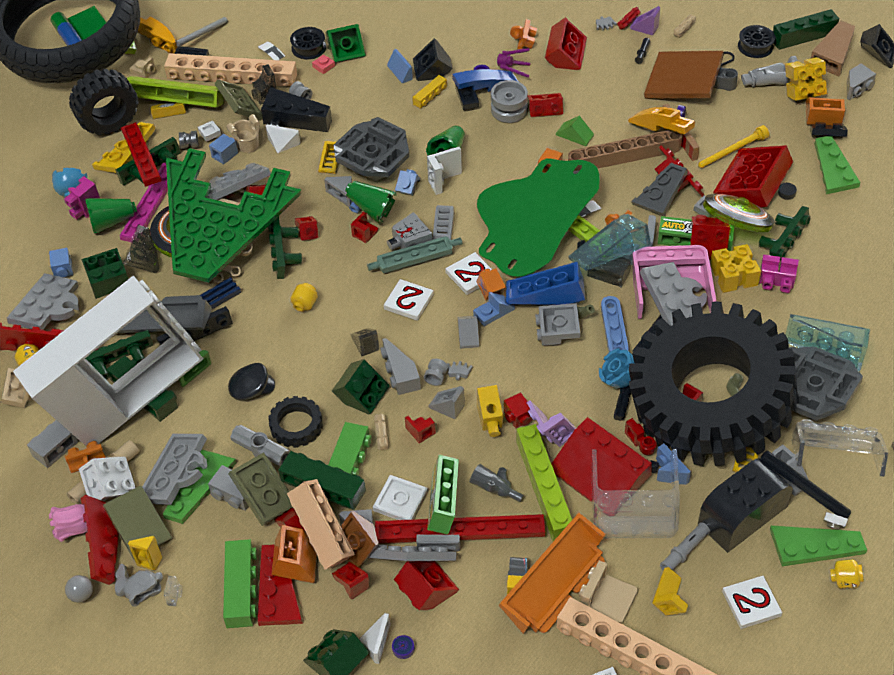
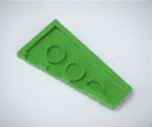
M832 136L816 138L814 145L820 161V170L823 174L822 179L826 186V194L859 188L861 182Z
M202 449L200 453L207 460V469H202V467L195 468L203 476L194 484L179 489L172 504L167 505L163 513L164 519L183 524L198 508L199 502L211 493L208 483L222 465L227 468H233L236 460Z
M770 526V533L782 567L864 555L867 552L860 531Z

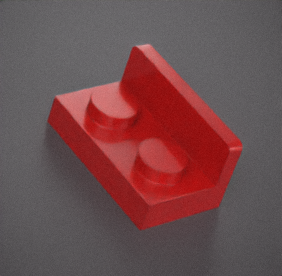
M561 93L528 95L530 117L563 114V97Z

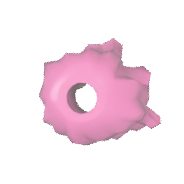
M75 504L64 508H51L49 519H52L50 526L55 527L52 530L54 538L63 542L70 536L87 532V523L83 520V514L85 513L84 505Z

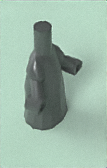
M479 464L469 481L471 484L479 486L488 492L497 493L501 497L509 496L518 502H521L524 497L523 494L512 489L510 481L507 480V470L504 467H500L498 473L495 474L482 464Z

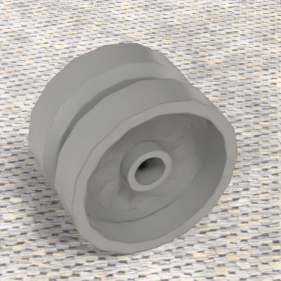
M513 80L501 81L495 84L491 89L492 116L501 122L507 123L523 119L527 114L528 91L522 83Z

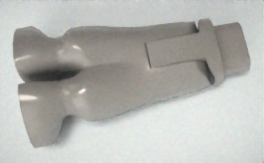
M791 56L787 63L798 61L797 57ZM783 63L748 71V74L741 75L744 86L786 85V83H790V79L786 77L785 65Z

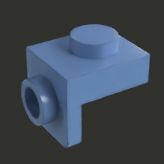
M409 169L406 171L400 170L395 191L413 196L416 183L420 181V177L416 174L417 172Z

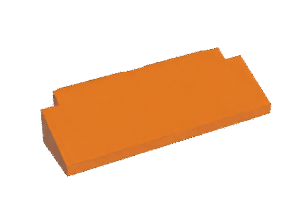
M580 513L573 518L499 604V607L523 634L529 627L535 633L538 630L541 633H546L557 621L558 615L571 597L569 593L571 591L579 593L582 585H587L589 581L588 575L591 568H596L599 560L605 562L601 556L603 552L597 546L606 534Z

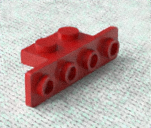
M662 145L659 147L667 159L654 169L658 174L670 163L684 167L678 158L676 160L672 158L675 155L669 148L665 150ZM688 171L677 193L690 183L701 197L705 196L701 191L703 189L702 185L697 180L693 182L692 178L694 176Z

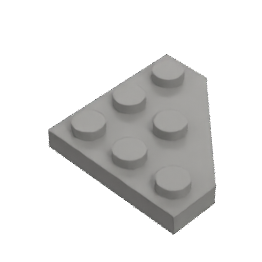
M377 545L368 558L401 561H456V552L448 551V547H435V550H431L432 547H419L417 550V546H405L402 549L401 546H388L387 549V545Z

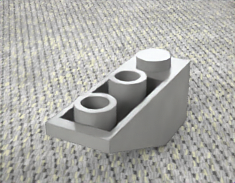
M382 339L383 347H380L382 358L387 360L385 362L386 371L392 375L390 377L392 388H396L398 395L421 390L420 377L415 363L388 339Z

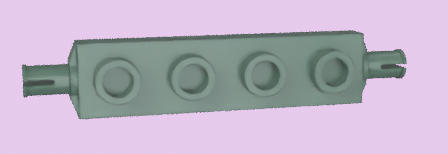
M445 236L378 255L377 261L367 264L368 271L379 268L383 273L446 256L452 254V247L463 244L462 239L459 237L450 240Z

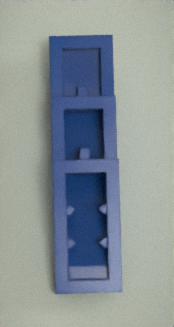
M481 69L452 74V79L458 89L471 86L473 90L486 87L488 92H490L493 86L501 81L513 80L519 82L513 72L504 70Z

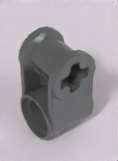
M720 67L714 88L727 91L736 89L737 70Z

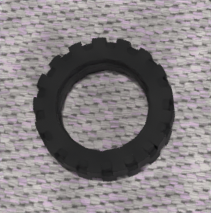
M293 396V398L287 397L283 399L284 401L277 402L275 408L273 407L270 411L271 415L268 416L272 437L276 438V442L279 444L283 443L286 447L293 446V448H298L300 445L306 446L310 441H315L316 436L320 435L323 427L319 406L315 405L313 400H308L307 397L303 396L302 398H298V396ZM292 412H304L312 417L309 426L297 432H288L282 429L279 424L284 416Z

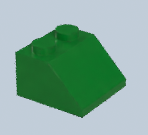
M359 24L331 29L325 32L329 50L335 62L366 56Z

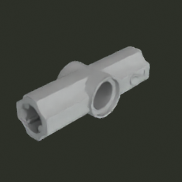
M242 425L236 426L232 430L231 441L252 451L255 457L264 452L270 462L281 466L290 453L288 449L269 440L265 433H256Z

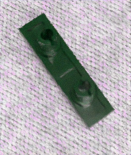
M174 137L149 150L156 167L166 162L167 158L178 160L176 155L181 153L177 140ZM134 159L115 169L123 186L135 179L143 183Z
M802 206L794 217L778 213L775 218V224L785 226L786 229L777 240L761 236L759 247L769 249V255L780 257V261L782 257L785 258L787 251L793 247L797 237L801 236L804 227L810 223L809 207Z
M278 216L268 226V232L272 233L269 234V243L273 245L271 247V258L275 259V261H272L273 272H276L277 279H284L285 265H301L302 254L283 252L282 238H298V226L282 227Z
M146 330L126 339H120L116 343L99 348L85 359L107 380L109 379V374L105 366L106 364L119 360L124 355H131L137 363L145 358L142 350L153 346L150 333Z

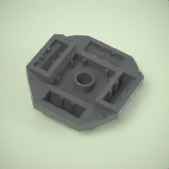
M379 117L354 125L333 145L337 163L353 170L355 174H361L375 182L383 177H389L409 158L406 131Z
M814 346L789 347L794 352L798 393H796L797 407L794 412L817 421L845 410L863 379V376L858 372L853 362Z

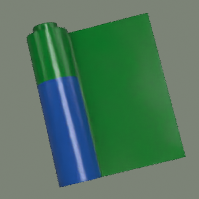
M95 6L69 18H66L62 12H56L50 18L52 25L67 46L88 38L107 23Z

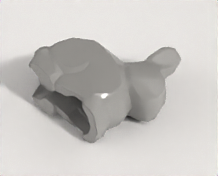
M120 564L119 569L115 572V576L118 579L115 583L116 595L120 597L125 596L134 607L138 606L139 602L149 596L153 597L161 592L160 582L163 579L161 572L153 573L149 570H139L129 577L127 567L124 564Z

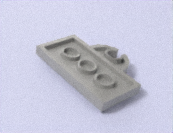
M255 163L246 165V168L243 170L223 173L224 177L216 176L210 180L211 189L207 198L217 200L270 176L271 172L269 168Z
M674 262L641 269L640 274L662 318L670 326L673 325V311L681 309L684 316L688 318L692 317L691 305L701 303V307L705 305L707 294L703 293L701 296H696L692 292L700 291L703 286L694 279L681 277Z
M44 273L7 317L8 324L21 325V327L32 329V327L44 329L51 320H65L74 316V309L79 310L78 298L73 294L78 288V282Z
M203 434L171 435L142 486L152 504L171 505L180 488L194 484L203 476L199 470L195 469L197 467L207 469V460L200 453L207 440Z

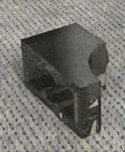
M269 64L262 66L260 77L255 82H252L253 90H251L253 99H257L259 105L264 103L270 87L276 89L275 76Z
M613 255V257L606 260L591 259L588 263L587 276L622 287L630 273L631 260L617 255Z

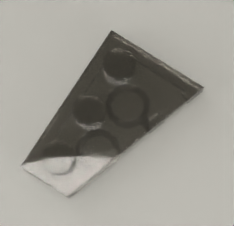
M138 225L134 231L131 245L126 253L127 256L123 264L157 273L159 270L157 245L151 237L150 228Z

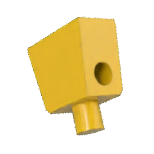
M493 385L477 388V409L482 430H488L490 437L499 436L503 423V413L498 387Z

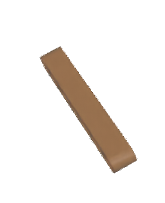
M667 130L575 149L568 153V161H589L599 169L665 155L659 148L661 145L665 150L669 148L675 153L681 150L683 134ZM578 165L574 171L580 170L582 165Z

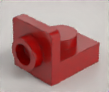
M313 216L295 218V225L298 226L301 240L318 238L317 221Z

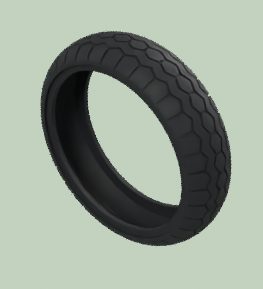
M0 0V61L16 75L40 83L55 84L77 81L80 78L83 79L87 73H93L94 70L101 71L108 68L129 49L140 25L138 0H109L116 4L115 10L107 23L93 35L65 47L54 49L30 48L14 41L18 29L32 13L56 0Z

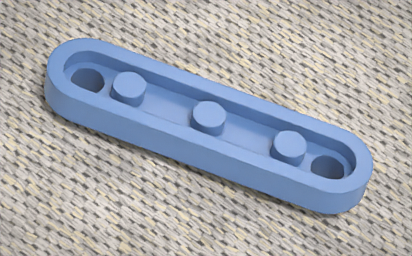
M614 296L604 297L601 301V313L608 352L617 348L628 350L620 301Z

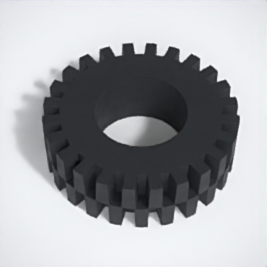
M712 302L711 313L703 314L701 303L691 305L692 317L688 318L684 316L681 309H677L672 312V326L661 318L655 323L656 335L648 331L641 337L643 348L635 347L633 351L634 363L629 364L631 379L629 386L640 424H643L645 434L652 438L655 437L657 447L665 444L668 448L671 446L672 452L681 461L684 460L688 451H690L693 463L704 466L706 453L713 455L715 466H725L724 453L731 451L737 463L746 461L747 446H750L757 455L763 453L766 450L765 437L776 443L781 437L780 426L789 427L792 421L791 410L796 411L797 407L796 393H798L795 359L793 349H789L787 336L784 332L778 334L777 324L771 319L762 323L761 313L757 310L752 309L744 318L742 305L736 303L732 304L729 314H724L722 302ZM706 365H729L742 371L748 377V381L738 393L722 401H696L679 391V386L687 375Z

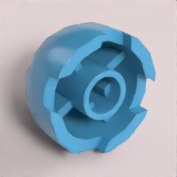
M63 168L62 172L55 170L52 173L53 188L55 192L65 198L70 194L68 188H76L80 184L79 179L83 176L88 179L87 173L82 174L81 170L76 168Z
M617 348L610 351L603 360L605 362L602 369L599 368V377L604 383L613 388H626L629 386V381H631L629 364L634 363V359L628 350Z

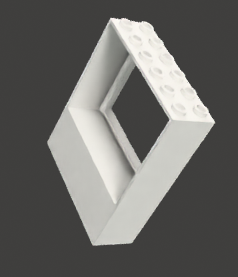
M132 276L13 372L31 398L86 446L92 441H96L98 444L203 360V357L199 354L201 351L199 346L143 280L138 282ZM147 310L170 338L111 385L85 358Z

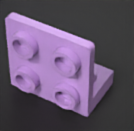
M531 401L527 402L530 408L528 413L534 421L537 420L539 432L543 436L545 435L550 443L554 442L559 447L564 445L576 427L561 412L548 420L546 415Z

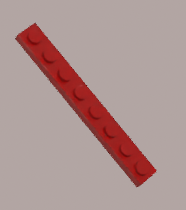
M544 514L454 518L448 534L427 530L428 519L375 521L378 544L416 542L417 535H460V540L545 537Z

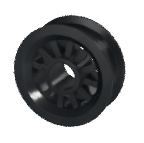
M750 25L740 31L738 49L743 55L751 58H764L773 52L775 34L771 29L761 25Z
M303 27L294 31L290 37L291 50L297 58L305 60L315 59L326 51L325 34L318 28Z

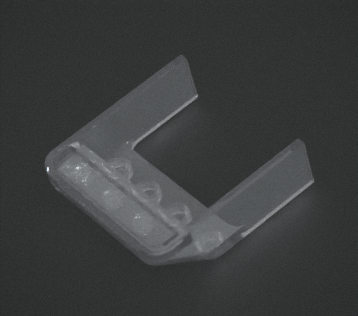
M806 419L796 424L792 434V445L797 466L801 467L804 445L872 453L879 475L881 477L885 476L888 450L878 429L873 427L860 429L848 424L844 425V427L835 426L831 422L818 424Z
M592 449L593 524L606 534L604 538H671L676 535L679 529L680 510L677 449H673L670 455L671 490L604 491L598 487L597 451Z

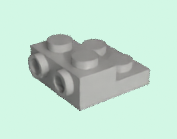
M577 303L539 306V314H535L536 326L540 325V329H537V339L542 340V346L561 344V339L580 338Z

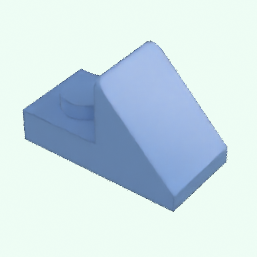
M489 292V302L473 310V315L477 316V319L483 326L515 310L512 304L506 303L504 295Z
M665 444L659 446L656 460L661 468L658 470L657 481L688 484L691 471Z

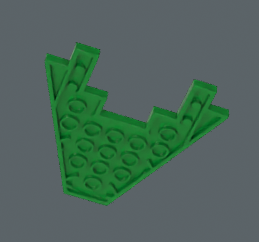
M189 148L183 162L167 158L166 169L173 274L209 283L301 195V189L287 186L291 177L290 171L273 168L262 195L245 191L240 204L235 205L207 198L211 189V183L196 180L205 161L206 152Z

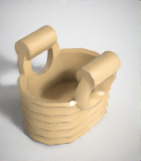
M250 115L249 120L242 119L233 124H227L226 128L242 152L250 153L257 150L259 146L258 133L260 122L255 115Z

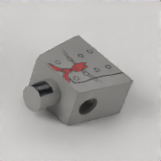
M413 212L392 227L393 238L387 240V245L390 250H394L398 247L403 249L433 240L432 232Z

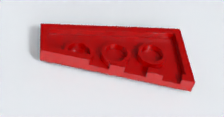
M85 494L81 497V504L85 508L83 520L87 523L88 532L85 536L86 542L89 543L90 552H88L90 576L93 580L110 585L114 582L119 533L103 507V504L106 502Z
M275 544L262 545L258 625L302 624L292 579L272 575Z

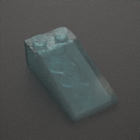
M630 214L621 215L569 255V260L578 262L579 266L587 271L651 245L648 225Z
M790 314L785 335L788 338V343L797 348L811 346L820 348L852 361L857 370L860 371L868 348L870 329Z

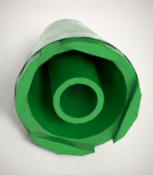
M455 125L432 137L427 143V156L456 147L461 149L465 138L464 130L460 126Z
M358 181L350 182L345 189V192H347L346 196L378 224L384 222L381 220L383 216L387 218L395 203L393 196H397V193L392 190Z
M85 199L94 234L134 217V213L137 212L135 202H131L130 199Z

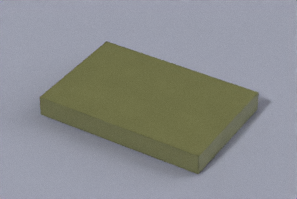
M217 79L215 86L235 113L247 117L253 114L258 120H262L261 111L243 87Z
M264 452L228 473L261 526L293 508L287 495L289 490L284 482L281 481L280 476Z
M141 485L103 504L106 513L133 560L134 557L128 545L129 541L154 536L159 547L172 540L170 533Z

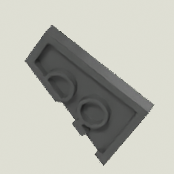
M670 163L649 187L646 186L643 189V193L631 201L632 205L664 216L688 173L687 168Z

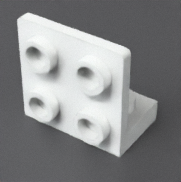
M460 147L427 156L428 182L436 195L442 193L443 179L462 173Z
M126 457L93 458L79 468L86 494L103 502L108 498L119 497L136 488Z

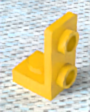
M669 567L663 570L652 602L666 616L685 613L688 604L677 594L681 577Z

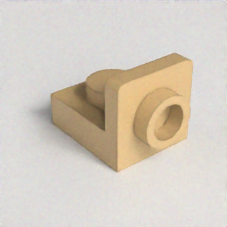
M151 57L146 61L139 59L129 68L131 74L142 78H148L156 70L154 60Z

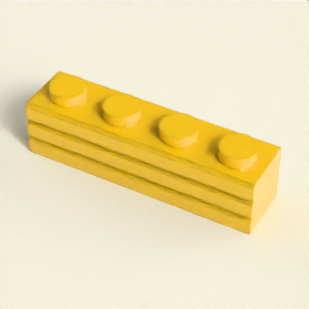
M438 75L412 97L413 105L420 109L426 106L430 100H433L443 89H446L447 79Z

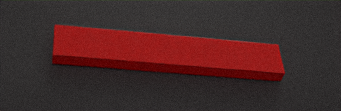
M137 122L121 127L144 186L147 187L161 182V177Z

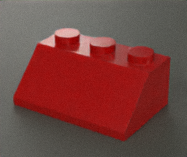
M566 17L551 27L545 59L555 68L580 70L587 37Z

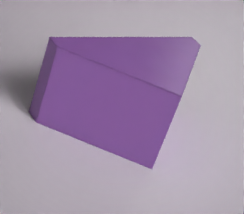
M657 6L636 17L630 28L638 32L654 35L659 26L660 7Z

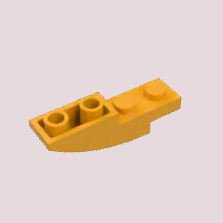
M140 17L137 33L151 38L152 45L174 54L177 46L174 36L169 29L152 17L146 20Z
M667 107L648 108L628 119L629 123L648 128L651 131H657L663 127L664 129L676 131L679 134H686L695 127V121L681 117L680 110Z

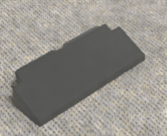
M200 295L170 296L163 298L161 301L185 330H204L212 311V307ZM145 310L117 333L164 330Z

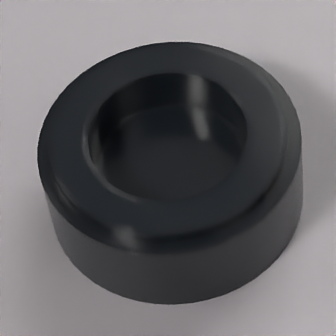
M782 183L779 186L778 195L783 199H793L796 196L797 188L792 183Z

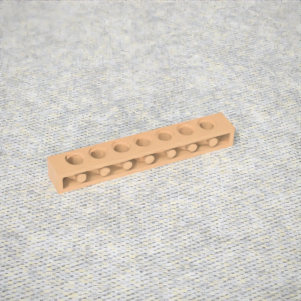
M169 53L164 65L167 79L216 82L218 79L229 83L291 87L297 77L295 61Z
M572 597L568 599L557 617L556 628L561 633L575 637L581 644L597 649L603 656L614 658L622 666L630 667L638 671L640 675H717ZM577 623H585L586 626H579ZM598 633H603V634H605L606 636H605V637H600V636H598L597 634H598ZM621 643L624 644L626 647L621 648L618 647L617 644ZM643 654L646 658H639L636 655ZM663 665L667 669H659L657 666Z

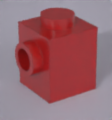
M521 392L504 400L505 418L516 429L526 426L533 421L528 413V410H530L527 404L528 401Z

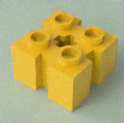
M815 57L804 60V64L799 61L785 64L786 77L790 79V83H786L787 97L796 101L808 98V94L814 97L827 94L826 81L822 79V75L826 74V63L824 60Z
M748 244L735 246L733 251H728L727 248L712 251L710 267L714 276H719L718 284L722 293L735 291L741 285L744 289L758 286L761 270L756 260H752L753 254Z

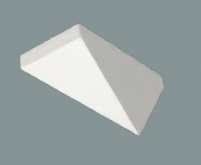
M266 125L268 140L277 153L300 145L299 130Z
M386 613L359 639L376 664L380 663L390 627L389 614Z

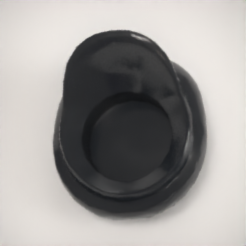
M252 363L238 369L228 383L229 394L234 399L240 401L269 394L275 389V381L268 374L266 367L262 363Z

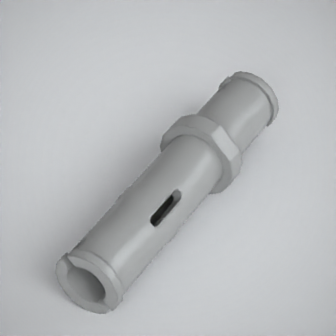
M700 522L677 547L671 549V554L660 563L661 569L664 570V568L669 567L674 570L679 563H683L687 559V555L710 533L709 527L705 523Z

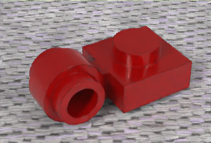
M633 418L627 420L625 424V434L636 447L639 446L642 454L646 456L653 454L656 450V441L650 436L644 437L643 427L639 423L637 424Z

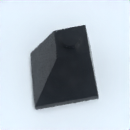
M880 24L864 31L860 40L861 46L888 68H892L894 64V41Z
M435 38L413 58L417 81L433 80L438 75L444 77L453 69L451 58Z

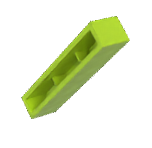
M134 76L127 77L138 98L209 107H219L224 103L223 95L215 86Z
M533 424L517 428L516 443L542 514H544L551 539L554 541L572 521L537 425Z

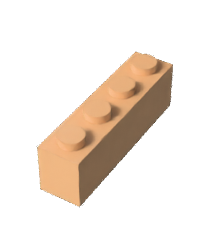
M317 479L305 481L287 493L290 503L295 509L300 523L304 527L309 541L318 555L319 562L325 570L336 567L355 555Z

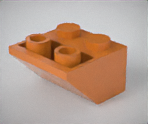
M811 97L806 99L807 124L824 122L826 125H833V123L843 122L845 113L844 99Z
M285 525L281 526L275 539L272 575L314 583L317 553L303 529Z

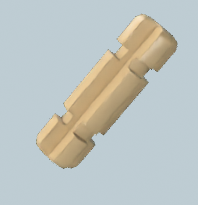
M692 14L688 15L674 29V36L681 37L696 22V17Z
M376 414L374 421L377 446L379 450L388 449L385 415Z

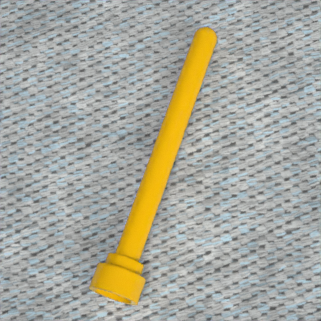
M764 125L759 126L752 135L700 161L698 166L704 168L755 140L768 138L769 130Z

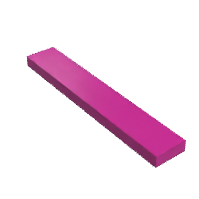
M163 163L158 170L162 181L148 187L136 207L137 212L134 213V217L128 220L121 232L120 240L137 243L168 191L166 163Z

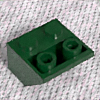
M117 248L81 259L95 299L111 294L128 280L127 272Z
M365 359L349 365L332 389V392L345 405L369 415L390 385Z
M333 629L323 636V640L318 645L308 651V656L303 661L319 675H349L369 652L355 633Z

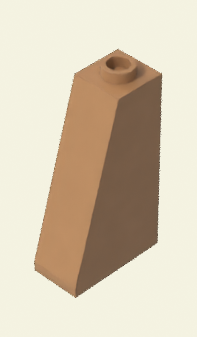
M840 20L815 47L811 58L817 57L824 60L826 71L839 77L853 38L855 26Z

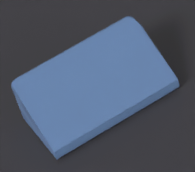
M394 49L387 64L388 68L401 83L413 80L412 66L397 49Z

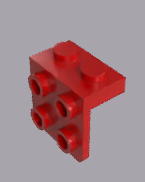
M705 215L692 216L690 245L705 247L708 251L709 260H711L712 251L728 249L729 219L723 216H716L715 218Z

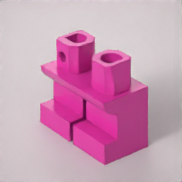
M85 176L79 179L80 184L76 188H68L70 194L64 198L66 205L71 208L69 214L76 220L82 215L86 218L89 217L85 199L100 198L96 185Z
M763 254L759 280L762 288L770 290L773 288V285L780 286V291L789 293L791 288L794 287L799 260L782 257L778 272L780 257Z

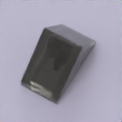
M366 328L350 334L361 356L379 350L376 329Z

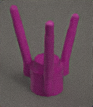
M530 49L502 51L497 57V65L500 66V69H506L529 78V74L509 66H512V64L530 66L529 62L513 60V56H510L511 54L529 52Z

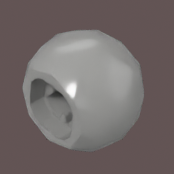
M75 575L67 581L65 586V594L68 599L76 603L86 601L93 592V585L90 579L82 575Z

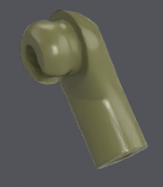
M591 304L585 307H577L579 319H583L595 311L594 306Z
M739 373L731 376L726 388L731 396L739 392L741 382L744 380L743 376Z

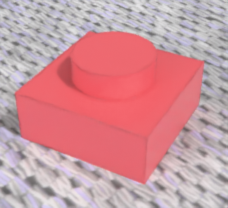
M323 54L312 62V67L325 74L335 67V61Z

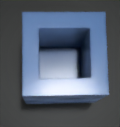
M222 134L209 145L212 158L223 165L238 154L236 141L225 134Z
M68 248L49 251L53 275L59 277L72 276V259Z

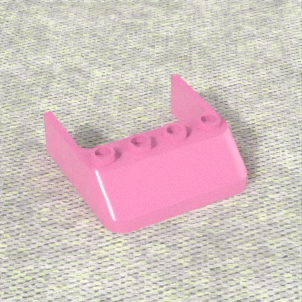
M701 245L638 247L633 251V285L638 319L642 318L643 311L642 290H648L640 274L641 269L674 262L681 277L694 279L703 286L707 294L709 312L711 313L712 302H716V295L708 251L705 247Z

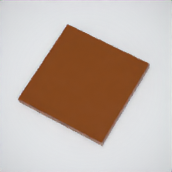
M723 50L659 52L647 83L644 97L710 98L723 60Z

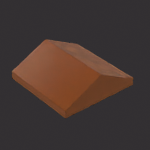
M352 511L342 523L341 528L355 554L348 561L361 568L377 547L378 540L374 525L355 511Z

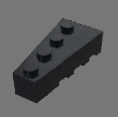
M270 87L261 108L263 124L270 125L271 119H275V121L281 119L282 127L328 132L332 123L330 106Z

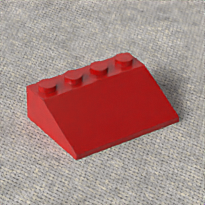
M787 145L740 148L713 191V194L731 195L724 196L723 198L749 207H767L793 163Z
M588 417L573 431L551 463L554 473L558 478L610 517H613L652 473V463Z

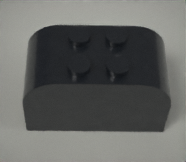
M760 458L754 459L717 486L707 496L700 509L698 524L700 522L705 523L710 529L708 535L728 553L787 508L793 488Z

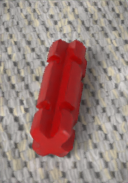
M632 8L617 23L619 29H625L636 16L640 15L641 11L639 8Z

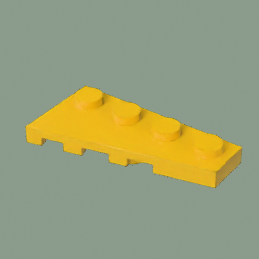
M138 123L146 142L156 128L154 124ZM126 140L115 143V148L112 151H106L102 155L103 159L99 162L95 161L92 164L94 170L116 173L115 169L133 160Z

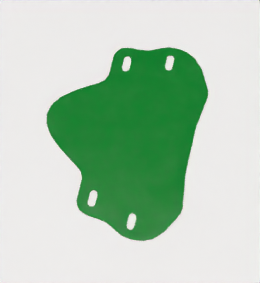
M547 158L539 162L528 177L502 182L485 189L479 194L477 209L488 227L489 233L479 247V254L483 258L494 262L503 273L515 277L531 274L548 264L574 220L598 192L600 184L598 168L593 163L585 160L562 161ZM547 164H551V167L548 169V171L543 173L542 170L544 169V167ZM578 165H582L580 171L577 174H574L573 172ZM491 243H495L494 248L490 252H487L486 250L489 247V245ZM516 259L517 262L513 268L509 269L508 265L510 262Z

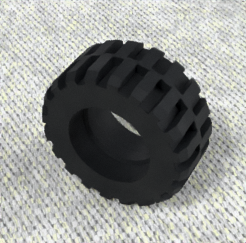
M94 70L93 73L84 75L83 79L80 78L77 81V85L73 86L71 90L73 93H70L69 106L80 126L89 133H95L96 135L104 133L108 135L111 132H118L121 127L126 126L128 122L133 120V115L137 112L138 96L128 79L116 70ZM114 96L107 105L94 108L101 99Z

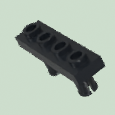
M225 306L211 312L204 330L185 331L193 341H197L232 325L228 308ZM167 333L156 337L159 346L170 338Z

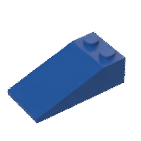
M578 262L506 281L507 304L561 305L579 303L585 300L584 278Z

